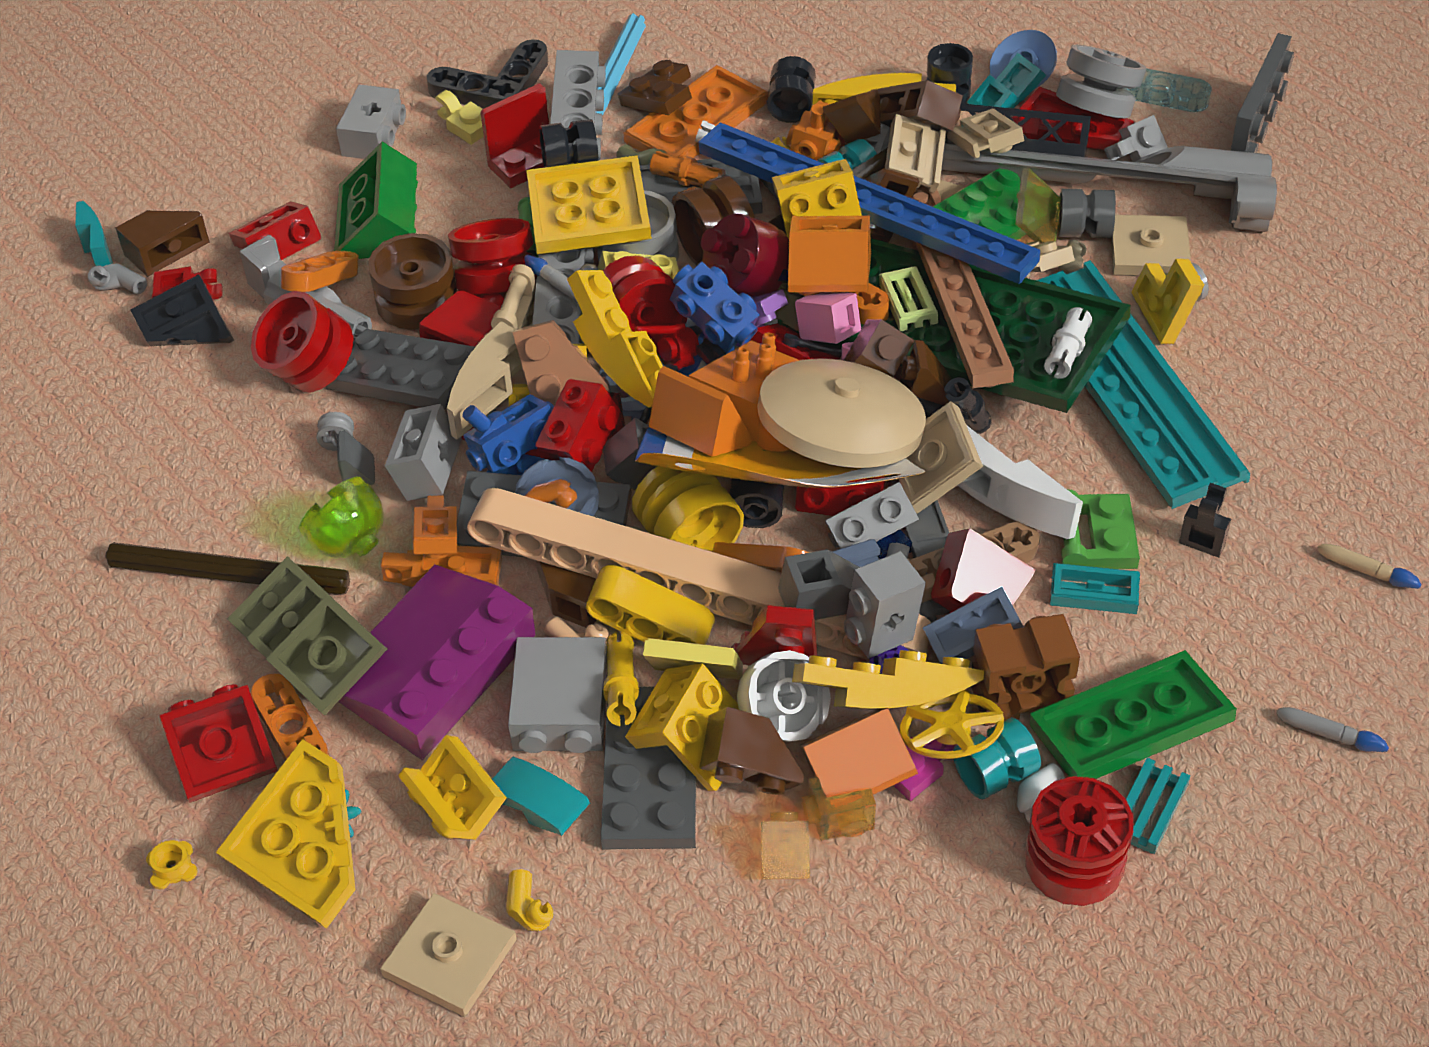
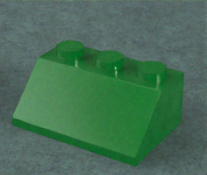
M382 141L339 184L334 251L353 252L358 254V259L370 258L372 252L382 242L395 236L416 233L415 212L417 210L416 188L418 185V180H416V162Z

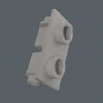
M898 482L825 520L831 531L828 533V536L833 546L841 549L870 539H875L877 542L919 520L901 483Z

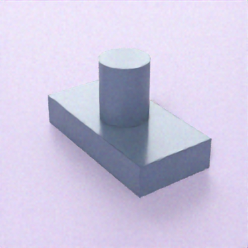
M1001 586L923 627L942 664L943 657L968 659L974 655L976 629L986 628L992 624L1011 623L1013 629L1024 628Z

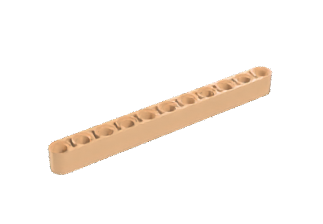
M489 488L483 491L467 525V530L471 537L484 545L597 578L602 567L617 565L704 605L713 614L753 625V621L767 605L785 607L778 590L781 572L503 489ZM847 614L815 620L817 645L869 660L858 645L850 642L845 633L844 621ZM919 614L913 640L902 644V646L909 651L927 653L930 641L923 627L931 624L930 620Z

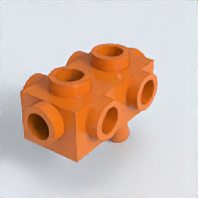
M818 101L811 107L810 111L806 110L797 125L793 124L786 138V145L790 146L789 150L817 161L834 151L838 152L840 146L847 145L833 124L828 122L829 119L824 113L823 107L830 104Z

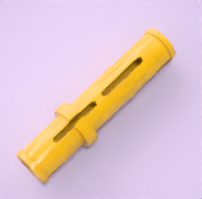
M614 632L606 640L607 678L603 684L604 698L608 702V720L612 724L620 726V715H624L626 726L636 718L635 701L639 695L638 681L634 677L633 667L634 641L630 635L621 632V642H617V632Z

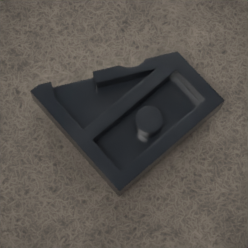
M199 274L131 309L144 338L150 346L217 344L234 341L230 330Z

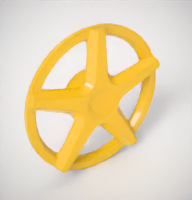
M965 689L943 699L908 706L900 724V733L904 743L920 755L938 759L961 758L978 753L992 745L1002 733L1004 716L1003 711L994 702L985 697L970 694ZM952 703L950 709L944 712L929 710V708L941 704ZM968 703L981 706L989 711L984 713H965ZM915 718L932 724L931 727L913 739L910 738L909 727ZM995 723L994 732L983 742L974 745L970 737L972 733L971 726ZM936 739L942 744H958L961 750L935 751L923 748V746Z

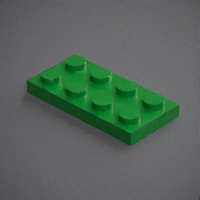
M998 168L933 207L1018 240L1054 217L1058 211L1059 201L1053 199L1045 189L1033 187L1020 180L1017 173L1008 169Z
M1184 650L1030 713V727L1069 777L1078 776L1098 779L1235 721L1237 708L1189 653Z

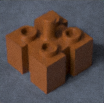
M1064 614L1033 617L1025 623L1024 628L1013 629L1011 623L992 624L986 628L975 630L973 652L977 662H972V669L985 671L984 679L972 685L971 688L974 695L985 697L994 702L1003 711L1004 720L1011 717L1020 720V713L1037 711L1074 696L1075 688L1071 679L1077 678L1080 654ZM978 706L980 713L989 712L987 709ZM988 723V724H984V725H985V726H989V725H994L995 723Z

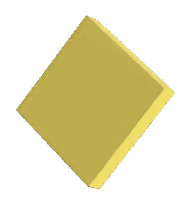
M651 638L645 640L643 656L655 670L665 671L668 668L703 663L714 677L736 680L742 678L743 663L734 648Z

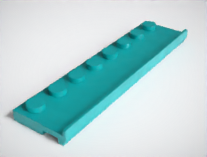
M1091 260L1084 262L1082 269L1065 274L1064 271H1060L1036 280L1122 302ZM1130 313L1129 320L1086 383L1085 387L1171 509L1206 496L1210 482L1225 488L1242 481L1248 483L1250 481L1249 470Z

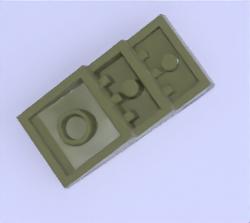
M288 556L227 618L266 657V660L324 715L335 706L387 650L382 643Z

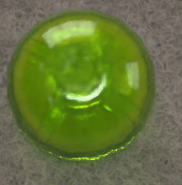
M356 476L343 481L329 490L327 494L332 499L322 508L315 503L302 518L298 528L310 546L320 554L330 558H347L356 553L361 557L374 549L379 542L376 536L380 532L384 521L381 500L368 483L361 477Z

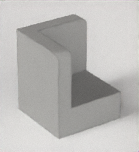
M267 235L240 250L248 285L263 298L268 280L276 273L281 275V268L286 266L280 259L276 239L271 235Z

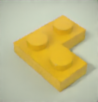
M1175 259L1167 276L1159 263H1145L1131 291L1160 344L1175 343L1205 285L1189 259Z

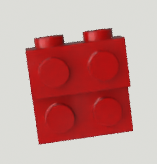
M236 684L223 686L212 693V697L196 703L191 699L177 702L168 708L167 713L159 715L189 803L278 771L248 684L239 688Z

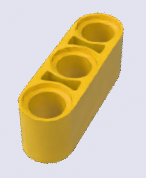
M607 565L600 569L586 603L587 612L593 618L643 642L651 638L706 645L715 621L714 614L704 605L617 565Z

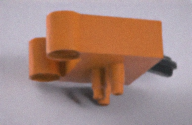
M765 333L761 344L751 340L727 354L719 345L711 343L707 338H703V342L696 347V353L705 362L706 366L693 372L689 377L727 394L753 441L757 442L761 448L772 452L790 450L766 430L759 418L757 406L760 389L765 378L775 369L800 360L776 351L775 336L772 333Z

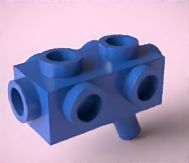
M703 262L694 269L688 264L674 277L673 283L675 287L669 300L682 316L691 319L703 331L705 337L711 343L719 345L726 354L735 350L737 343L742 346L755 335L758 330L755 323L760 314L756 312L757 307L754 300L745 293L738 295L727 285L728 279L721 269L715 266L709 268Z
M529 394L503 411H496L488 416L483 414L474 405L468 406L464 410L462 417L474 428L463 434L469 447L466 455L474 469L480 472L487 468L493 473L497 470H504L516 464L520 456L529 450L538 449L536 442L554 405L549 401L545 402Z

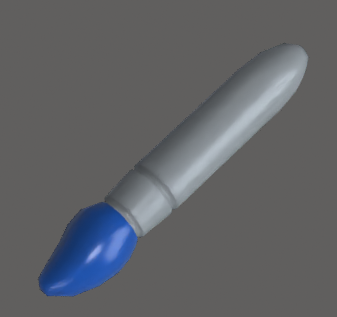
M531 255L524 257L526 266L531 268L535 275L541 276L555 288L577 302L567 281V276L549 266L547 261Z
M1291 707L1279 708L1276 711L1278 717L1289 725L1338 742L1340 741L1341 743L1354 745L1361 751L1387 752L1389 749L1386 741L1371 731H1358L1350 726H1345L1330 719Z

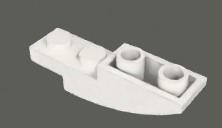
M967 426L983 467L957 486L986 506L1013 520L1066 539L1074 538L1083 502L1030 460L1014 463Z

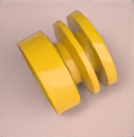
M657 466L641 481L632 498V511L648 533L712 552L715 542L734 543L743 528L744 514L728 491L721 487L716 476Z

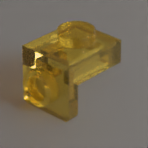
M819 777L809 779V796L802 797L803 810L807 824L816 825L820 841L841 836L857 837L866 831L875 829L876 802L871 788L825 798Z
M770 812V821L761 822L762 880L809 879L808 821H799L798 812Z

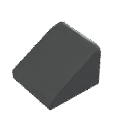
M345 430L339 431V434H337V461L343 486L352 488L373 485L375 483L374 455Z

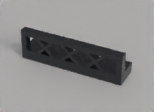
M964 103L960 105L961 111H967L972 116L976 115V113L995 109L1013 122L1015 121L1011 116L1025 117L1018 123L1019 126H1023L1031 118L1041 119L1049 129L1038 140L1028 139L1023 133L1024 141L1012 145L1011 150L1086 157L1091 116ZM1047 120H1055L1061 122H1059L1056 126L1052 128ZM1067 122L1082 123L1080 144L1063 142L1055 131ZM946 133V135H945V143H947V144H954L952 141H950V140L947 138V133ZM1053 135L1058 142L1046 141L1045 139Z

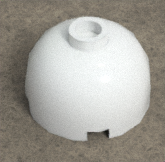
M791 650L765 655L750 665L740 679L737 692L739 710L769 718L784 743L803 740L811 736V733L816 730L817 726L823 724L827 718L831 700L829 687L792 682L794 664L808 663L809 657Z

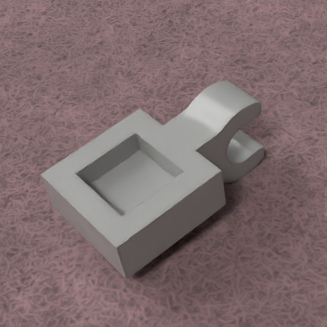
M1152 115L1119 130L1123 140L1104 150L1109 160H1116L1129 154L1132 162L1152 153L1167 149L1168 146L1155 116Z

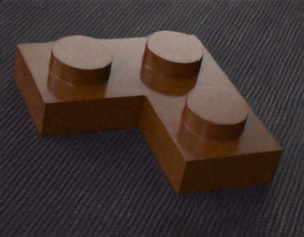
M671 60L659 61L653 65V69L643 76L631 80L629 86L618 93L621 106L670 115L692 99L689 86L682 85V83L691 78L689 67L687 64L675 63Z

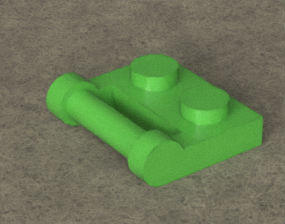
M1067 489L1083 502L1080 515H1087L1092 549H1086L1081 545L1079 526H1077L1074 538H1063L1062 564L1109 569H1138L1140 556L1130 495H1078L1076 491Z

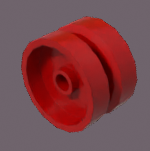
M496 218L476 221L455 228L448 234L451 256L460 260L453 267L456 287L459 291L464 290L471 294L506 292L511 284L509 275L512 268L518 264L526 265L524 258L526 255L534 256V254L527 252L533 245L531 225L529 221L523 219Z
M640 255L624 256L603 269L605 276L612 284V290L622 311L629 320L632 332H635L634 329L637 326L674 325L681 322L686 324L688 318L682 316L669 300L675 287L673 278L666 274L653 260ZM648 334L655 346H658L659 339L664 335Z
M293 291L278 297L261 314L252 332L250 348L253 360L262 369L274 376L280 377L285 383L299 391L311 393L325 388L342 372L352 353L354 336L351 325L342 316L330 308H325L309 294Z

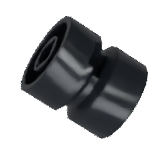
M945 43L933 47L927 56L926 80L933 83L956 84V93L963 95L961 103L967 104L971 94L972 52L967 47L954 43Z
M787 56L779 59L773 65L767 96V109L779 121L786 123L799 122L803 113L806 110H811L816 73L812 64L806 59L797 56Z
M592 119L572 121L568 128H565L561 123L540 125V146L544 168L598 161L597 137Z
M731 478L732 488L730 489V495L744 514L743 526L748 528H766L780 520L783 510L784 485Z

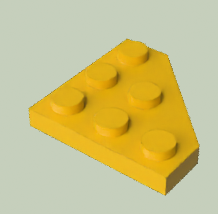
M302 739L216 853L223 860L326 929L356 890L343 767L337 760Z

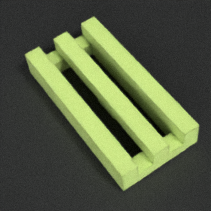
M914 266L879 274L880 287L888 295L889 308L900 331L908 330V323H913L915 328L923 327V320L927 319L930 325L938 323V312L917 267ZM904 278L910 279L923 309H917ZM891 281L895 282L908 312H904Z

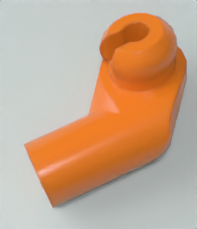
M563 479L537 484L524 495L546 503L554 500L557 506L568 508L577 499V493L569 487L571 483Z

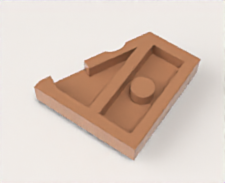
M554 320L515 329L512 332L531 395L555 405L566 381L569 379L600 383L607 391H610L608 380L594 369L587 361V357L577 346H574L568 340L564 331Z

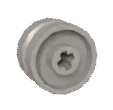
M1072 45L1066 65L1076 74H1067L1061 77L1056 96L1069 104L1091 112L1117 118H1129L1136 99L1127 89L1141 86L1146 66L1112 51L1085 45Z
M644 191L652 239L598 246V260L600 261L602 251H625L632 254H661L667 257H676V261H678L679 246L676 235V214L673 204L660 194Z

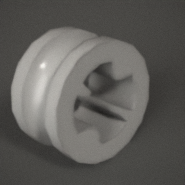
M328 412L319 418L316 438L323 448L337 451V434H339V431L345 430L353 437L354 423L350 416L341 412Z

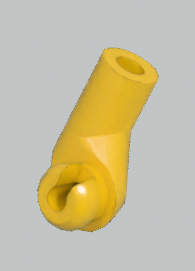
M523 869L513 870L509 873L507 914L528 931L538 932L546 929L554 915L551 904L547 901L544 905H541L540 899L534 900L531 898L532 874L529 871Z

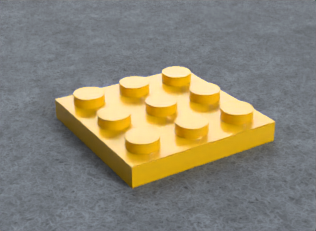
M638 155L526 170L537 254L557 253L566 250L595 248L603 245L632 243L652 239Z

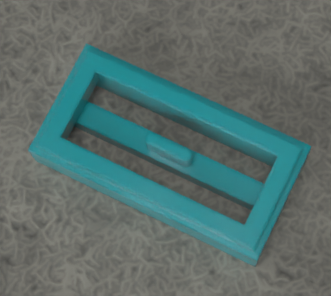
M1053 563L1050 606L1137 614L1140 572ZM1061 580L1077 581V582H1087V584H1085V583H1076V582H1066V581H1061ZM1104 584H1107V585H1116V586H1126V587H1130V588L1115 587V586H1105Z
M1147 758L1126 800L1133 813L1149 779L1156 780L1133 827L1131 845L1155 854L1189 785L1191 775L1182 772L1179 777L1172 774V767L1164 765L1163 769L1155 767V760ZM1166 785L1174 788L1150 838L1142 837L1141 835Z

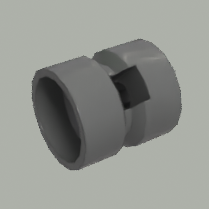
M1061 189L1058 207V236L1080 238L1083 232H1087L1091 238L1112 239L1116 212L1115 190L1093 189L1089 195H1086L1083 189Z

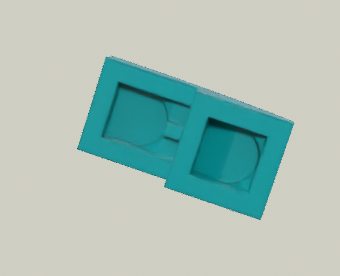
M1017 53L996 79L989 74L967 103L1014 108L1039 85L1046 74Z
M84 201L76 202L75 226L84 253L92 254L95 266L103 267L113 264L112 256L97 215Z
M514 756L492 778L507 797L502 805L522 811L530 825L561 836L590 804L587 796L564 780Z

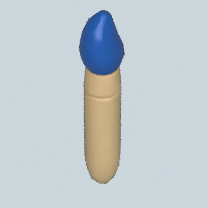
M1321 544L1318 546V551L1322 556L1337 564L1380 580L1389 581V583L1396 587L1414 589L1421 587L1418 577L1406 569L1393 568L1390 565L1381 563V561L1333 544Z

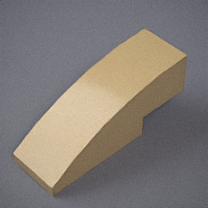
M502 321L485 335L470 353L451 389L447 412L451 436L457 440L473 427L462 417L464 410L468 406L474 405L483 414H489L513 393L511 377L523 368L512 333L515 329Z

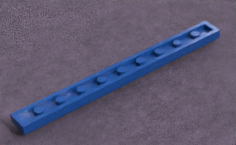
M721 122L699 141L700 154L770 183H773L772 177L824 164ZM854 176L862 216H870V223L1018 284L1040 262V249Z

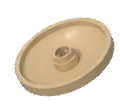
M834 359L800 360L775 369L762 383L757 406L759 418L763 426L781 444L808 458L842 467H880L907 458L918 448L926 423L922 404L913 392L902 383L876 369Z

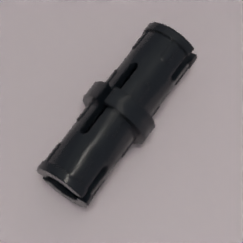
M959 377L950 380L944 388V392L947 393L945 395L947 400L960 408L968 427L977 434L986 432L990 428L992 420L989 419L991 415L985 409V402L982 396L977 391L972 390L969 382L964 378Z

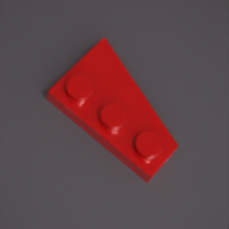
M1040 86L1020 107L1023 110L1091 116L1087 148L1101 150L1122 141L1119 130L1135 122L1128 118L1106 116L1079 108L1061 100L1056 96V92ZM1016 116L1012 117L1016 124H1018L1021 120L1025 118ZM1031 118L1021 126L1023 133L1028 139L1038 140L1049 131L1041 119ZM1047 120L1052 128L1056 126L1059 122H1061L1055 120ZM1067 122L1055 132L1065 143L1080 144L1082 123ZM1053 135L1045 139L1046 141L1058 142Z
M767 605L753 621L752 631H745L741 635L740 643H734L731 648H734L743 665L748 666L765 655L788 650L805 654L808 657L818 656L814 610Z

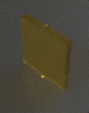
M1029 167L1024 168L1021 174L1020 191L1017 193L1018 207L1015 224L1034 241H1039V244L1056 241L1057 230L1060 228L1061 197Z

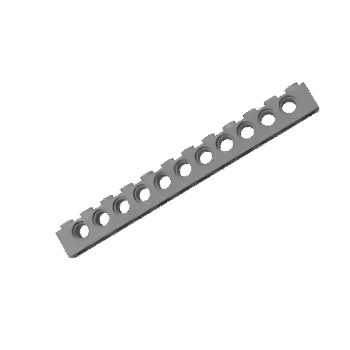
M557 50L550 124L561 123L565 128H568L572 121L592 119L596 135H602L603 115L597 113V111H604V90H600L599 87H605L606 66H599V51ZM597 138L598 160H600L601 138ZM588 247L557 253L539 254L538 258L546 260L549 266L569 277L583 265L594 263V248ZM537 276L533 325L554 320L572 344L584 343L573 324V321L583 314L579 304L544 278Z

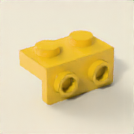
M445 735L421 769L404 767L398 775L408 788V796L415 803L422 806L432 819L431 825L435 831L448 839L476 840L507 799L462 741L456 736Z

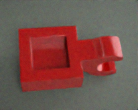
M191 266L154 272L152 298L198 274L203 279L213 300L222 297L223 286L222 283L210 284L217 282L218 272L214 268L204 269L197 273H193Z

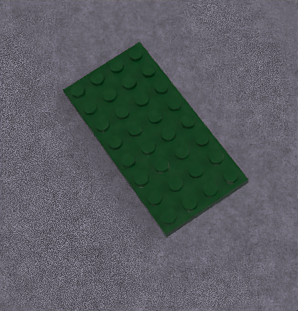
M870 238L871 261L868 283L881 289L879 274L915 266L938 312L937 324L930 325L927 319L923 320V327L915 328L913 323H908V330L901 332L913 340L924 341L945 367L951 380L959 377L964 378L972 386L918 250ZM969 264L1014 369L1013 382L998 384L993 387H979V389L1067 413L1129 320L1131 305L1024 278L1018 284ZM904 278L917 309H923L910 279ZM891 281L904 312H908L895 282ZM889 308V317L885 322L899 330ZM1072 308H1082L1083 310L1079 317L1080 321H1082L1086 311L1092 316L1091 326L1084 337V349L1079 356L1075 357L1069 375L1065 378H1055L1054 375L1058 365H1055L1051 375L1046 372L1044 367L1046 359L1053 349L1052 339L1056 331L1063 327L1068 311ZM778 319V324H780V325H782V326H784V327H786V328H789V329H791V330H793L794 332H796V333L799 334V332H798L797 330H795V329L791 328L790 326H788V325L782 323V322H784V321H782L781 319ZM859 332L837 344L820 341L813 342L842 349V344L854 342ZM912 344V346H911V348H910V350L908 351V353H907L906 356H909V355H910L911 350H912V347H913V344Z

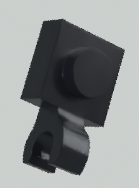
M1210 482L1206 498L1202 497L1199 507L1190 504L1184 516L1179 540L1180 544L1218 558L1220 557L1226 544L1231 518L1219 514L1227 488Z

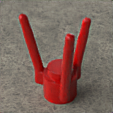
M683 322L674 325L635 327L634 331H647V334H664L658 341L656 352L660 354L663 360L674 363L673 365H676L678 370L695 363L693 357L697 355L696 347L699 345L696 333L691 328L686 327Z

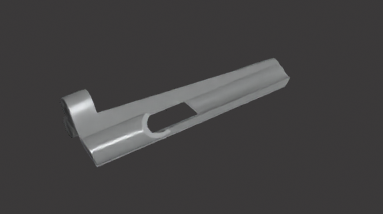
M944 143L941 170L988 175L1001 168L1017 173L1020 178L1075 184L1086 183L1096 175L1194 184V196L1231 199L1229 223L1233 224L1234 229L1267 232L1269 222L1273 219L1277 184L1276 179L1271 176L1272 159L1269 154L1174 146L1152 153L1134 162L1017 150L996 154L990 153L986 149L979 151L980 157L974 158L956 144Z

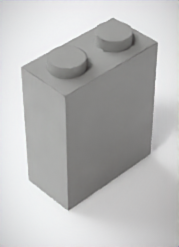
M517 637L508 722L513 751H525L528 753H539L542 751H570L574 753L603 751L606 710L603 684L607 678L606 637Z

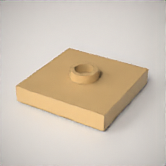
M1115 215L1114 232L1111 239L1113 275L1139 276L1145 263H1159L1163 272L1167 273L1175 259H1189L1191 261L1186 216Z
M950 401L926 419L918 448L906 458L917 467L925 470V472L899 478V482L915 512L918 514L983 467L960 408Z
M433 893L380 970L384 978L454 1013L466 1017L516 942V933L514 930Z

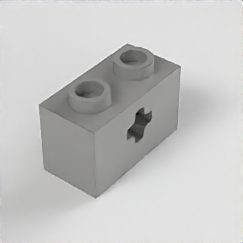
M358 85L336 127L342 156L365 159L382 141L390 147L393 146L395 133L399 125L404 124L406 118V107L404 104H401L399 89Z
M441 404L405 411L387 458L385 467L407 501L427 498V496L443 495L462 438L460 437L457 440L451 436L449 418Z
M901 551L854 571L852 588L849 593L846 620L844 621V630L850 642L858 645L868 659L907 643L914 638L926 582Z

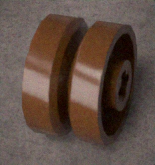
M724 174L706 181L702 184V188L693 186L678 192L672 198L676 214L677 235L687 255L696 266L703 262L704 250L701 247V238L707 229H713L722 218L730 214L739 213L755 218L749 201L739 184L730 176Z
M410 233L395 236L382 242L372 252L368 261L377 312L386 323L395 327L419 329V323L457 292L450 249L442 240L431 235Z

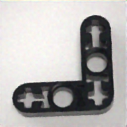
M534 39L520 43L497 77L451 67L434 68L426 77L429 94L435 98L443 91L448 90L456 96L460 104L466 105L472 102L482 109L489 107L536 84L549 62L547 46L543 41ZM518 74H525L523 77H512ZM472 88H481L478 91H467Z

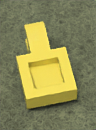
M448 90L435 97L436 101L443 105L437 111V114L446 120L447 130L471 145L484 137L480 113L482 108L472 102L462 106L456 96Z

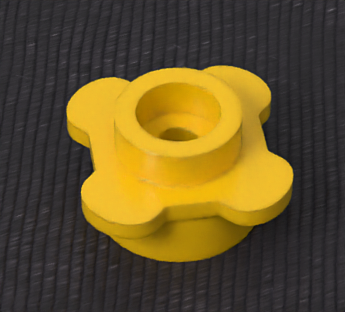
M175 840L164 841L147 854L146 862L153 872L150 882L155 889L162 890L167 888L170 883H177L181 880L189 882L196 877L198 870L196 865L191 863L190 855L193 853V848L190 843ZM176 863L174 867L168 868L169 865Z

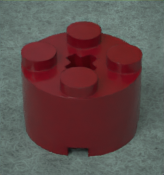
M735 213L722 218L713 229H707L702 235L703 263L709 268L715 266L721 269L728 279L727 285L738 295L745 293L754 298L778 290L782 284L778 279L783 269L788 270L789 239L782 230L770 223Z

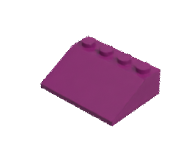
M434 565L370 632L387 650L338 702L423 761L514 660L517 637H534L536 635L533 608L498 585Z

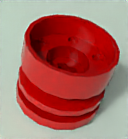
M1078 776L1056 780L1040 791L1032 806L1025 867L1032 883L1045 896L1062 904L1086 906L1103 901L1117 890L1125 873L1127 853L1133 836V813L1126 798L1109 784L1095 778Z

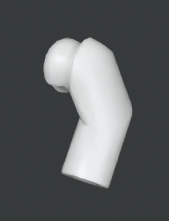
M1050 763L1022 781L1019 785L1017 807L1020 813L1024 812L1025 818L1029 823L1032 806L1040 791L1054 781L1065 778L1063 772L1055 763Z

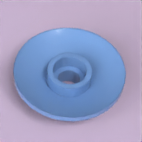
M1023 30L1004 39L997 46L990 60V74L996 79L1014 56L1019 53L1046 74L1045 78L1037 86L1039 87L1050 77L1055 69L1057 49L1052 39L1045 33L1037 30Z

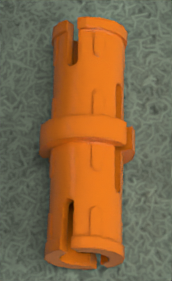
M656 151L650 162V172L652 174L678 180L679 184L683 186L691 184L702 187V184L723 174L726 175L724 169L698 163L695 158L688 156L685 158L675 157L661 151Z

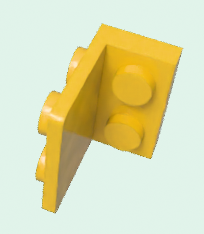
M846 159L772 177L788 239L792 216H862L853 171Z
M703 663L668 668L663 672L625 737L636 749L667 745L708 791H717L722 781L715 779L714 772L700 769L709 715L725 707L739 710L738 703Z

